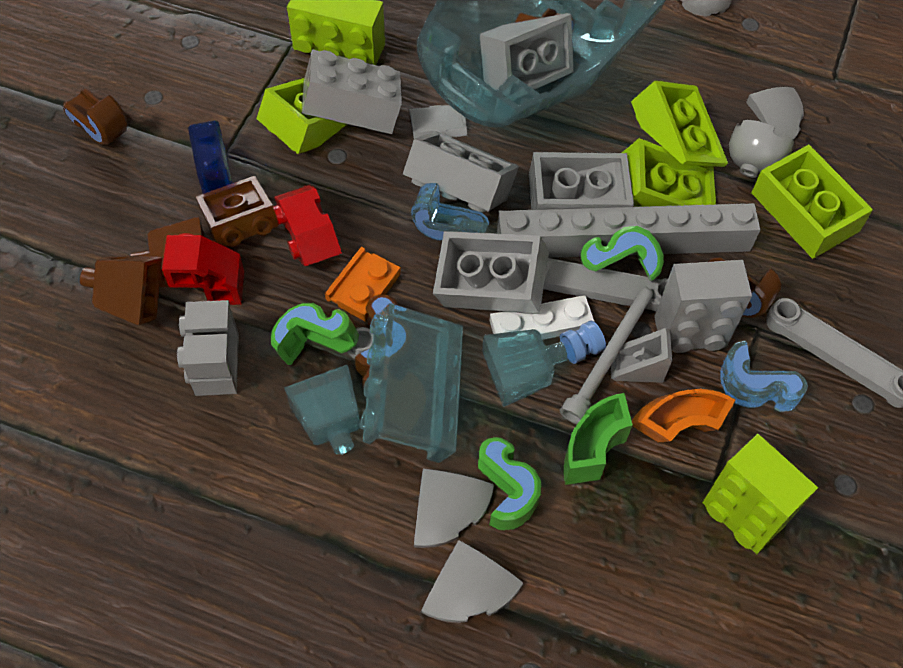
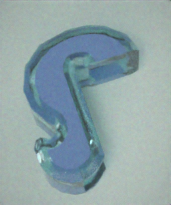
M427 183L422 186L411 209V218L416 228L425 236L435 240H443L444 231L486 233L489 226V220L482 212L441 203L438 183Z
M747 341L735 343L728 351L720 369V381L725 394L736 400L735 404L746 408L760 407L769 400H773L776 403L774 406L775 410L779 412L790 411L799 404L808 389L806 379L797 371H750Z

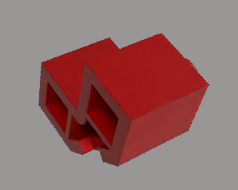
M307 185L274 197L276 206L273 207L278 224H283L289 230L292 238L287 243L294 260L299 259L304 266H308L342 254L333 224L328 213L324 214L322 211L320 196L315 187Z
M189 233L167 235L162 271L169 287L203 288L207 301L228 300L230 305H241L245 271L239 253L202 235Z

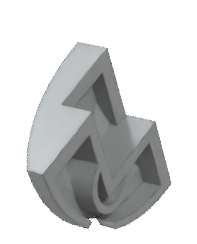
M776 87L749 95L746 103L759 120L776 127L775 134L782 137L785 132L794 141L800 131L799 125L804 116L803 105L795 89L792 87Z
M423 469L414 548H430L451 543L459 539V532L472 522V525L476 526L490 504L494 484L450 472Z
M458 540L429 593L421 613L437 620L457 623L467 622L469 616L487 612V615L490 616L505 607L516 596L523 582L487 556Z

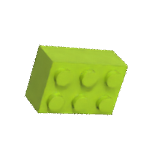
M290 0L287 11L294 50L304 53H311L312 50H326L337 56L349 59L358 58L369 64H377L385 46L384 8L382 1Z
M809 144L761 170L752 190L754 197L812 259L860 232L873 211Z
M757 434L727 462L702 503L706 506L710 516L720 523L723 522L734 533L736 540L743 547L751 549L758 554L788 524L818 487L763 437Z

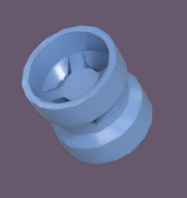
M592 320L582 324L579 330L574 331L570 329L560 334L562 349L568 360L573 364L585 360L586 355L590 353L596 355L606 348L604 335L599 326Z

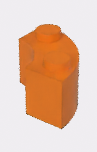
M708 389L679 391L661 396L648 403L634 416L632 424L634 428L658 443L670 442L681 430L688 427H693L703 432L719 430L736 400L721 392Z

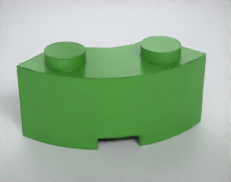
M624 393L607 397L591 406L574 428L564 460L565 485L600 480L606 465V453L614 446L627 441L633 424Z

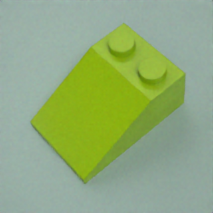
M304 78L265 89L256 118L297 154L319 147L347 125L346 123L302 113Z
M654 81L631 101L640 127L681 164L725 167L728 164L697 86Z
M640 138L622 152L627 153L634 202L633 207L716 205L714 166L681 164L663 147Z

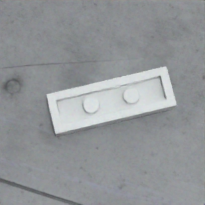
M583 295L543 303L540 307V314L503 311L490 314L489 321L497 348L500 349L558 337L570 329L574 331L579 330L582 324L591 320L594 321L586 296Z

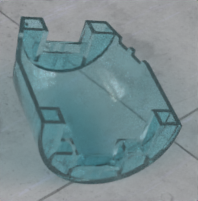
M437 0L417 39L418 58L433 88L454 110L480 125L496 128L504 127L586 92L656 17L666 0H625L622 9L609 0H604L595 10L581 0ZM550 8L554 9L556 13H569L573 16L575 22L572 33L573 73L537 89H532L514 75H511L497 90L484 82L480 44L481 33L501 25L515 23L519 13L540 18Z

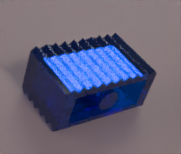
M214 120L190 125L188 131L202 193L205 194L232 184L219 122Z

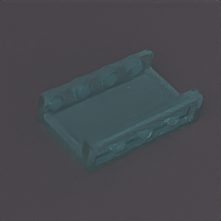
M389 303L379 314L374 315L370 325L373 342L367 355V364L370 365L369 377L364 385V396L367 397L366 409L360 421V427L364 430L363 442L371 444L380 438L427 450V460L440 463L456 452L463 326Z

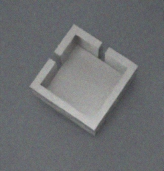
M229 301L186 302L185 316H180L179 319L180 335L184 337L183 346L178 347L177 350L179 368H184L186 384H191L195 396L237 394L239 333Z

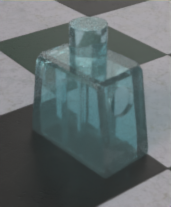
M536 329L488 334L483 338L482 353L503 407L548 387L552 383L554 375L553 365L566 362L568 359L566 348L562 342L545 346L540 332Z
M347 365L284 388L291 410L314 445L330 441L335 454L346 453L354 447L350 433L357 431L361 426Z

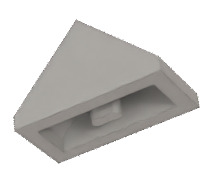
M664 328L624 343L611 365V379L615 381L663 383L672 362L670 330Z

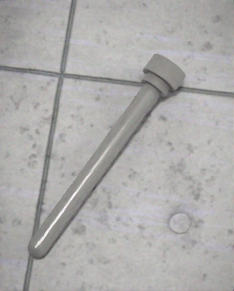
M644 287L640 290L579 393L574 394L571 398H567L560 413L568 421L577 425L591 407L589 401L652 298L653 292L650 288Z

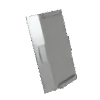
M462 104L434 105L409 109L414 138L435 131L451 138L467 136L466 119Z

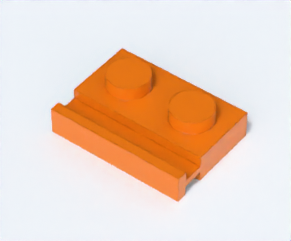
M361 247L325 292V298L327 301H333L338 304L339 308L366 322L368 313L365 307L368 301L373 296L387 294L401 275V267L374 253L371 255L365 251V248Z

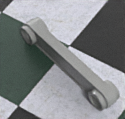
M548 258L543 289L575 296L585 295L586 298L631 306L640 290L648 287L652 290L653 295L645 309L656 312L668 279H654L650 281L645 276L603 268L594 272L582 264Z
M782 298L772 304L766 319L770 330L777 334H782L885 398L892 406L903 408L902 369L803 310L795 301Z

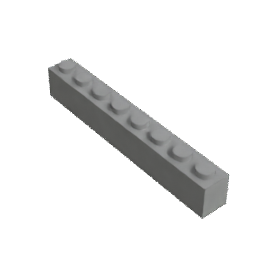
M754 203L499 211L497 234L541 236L549 250L548 258L581 257L583 246L595 237H600L601 244L607 246L615 232L629 226H639L650 231L660 244L663 254L751 251L760 232V226Z

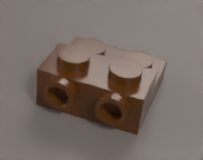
M255 176L196 196L198 206L208 224L214 241L222 246H237L245 238L256 234L266 235L271 232L272 228L279 226L274 207Z

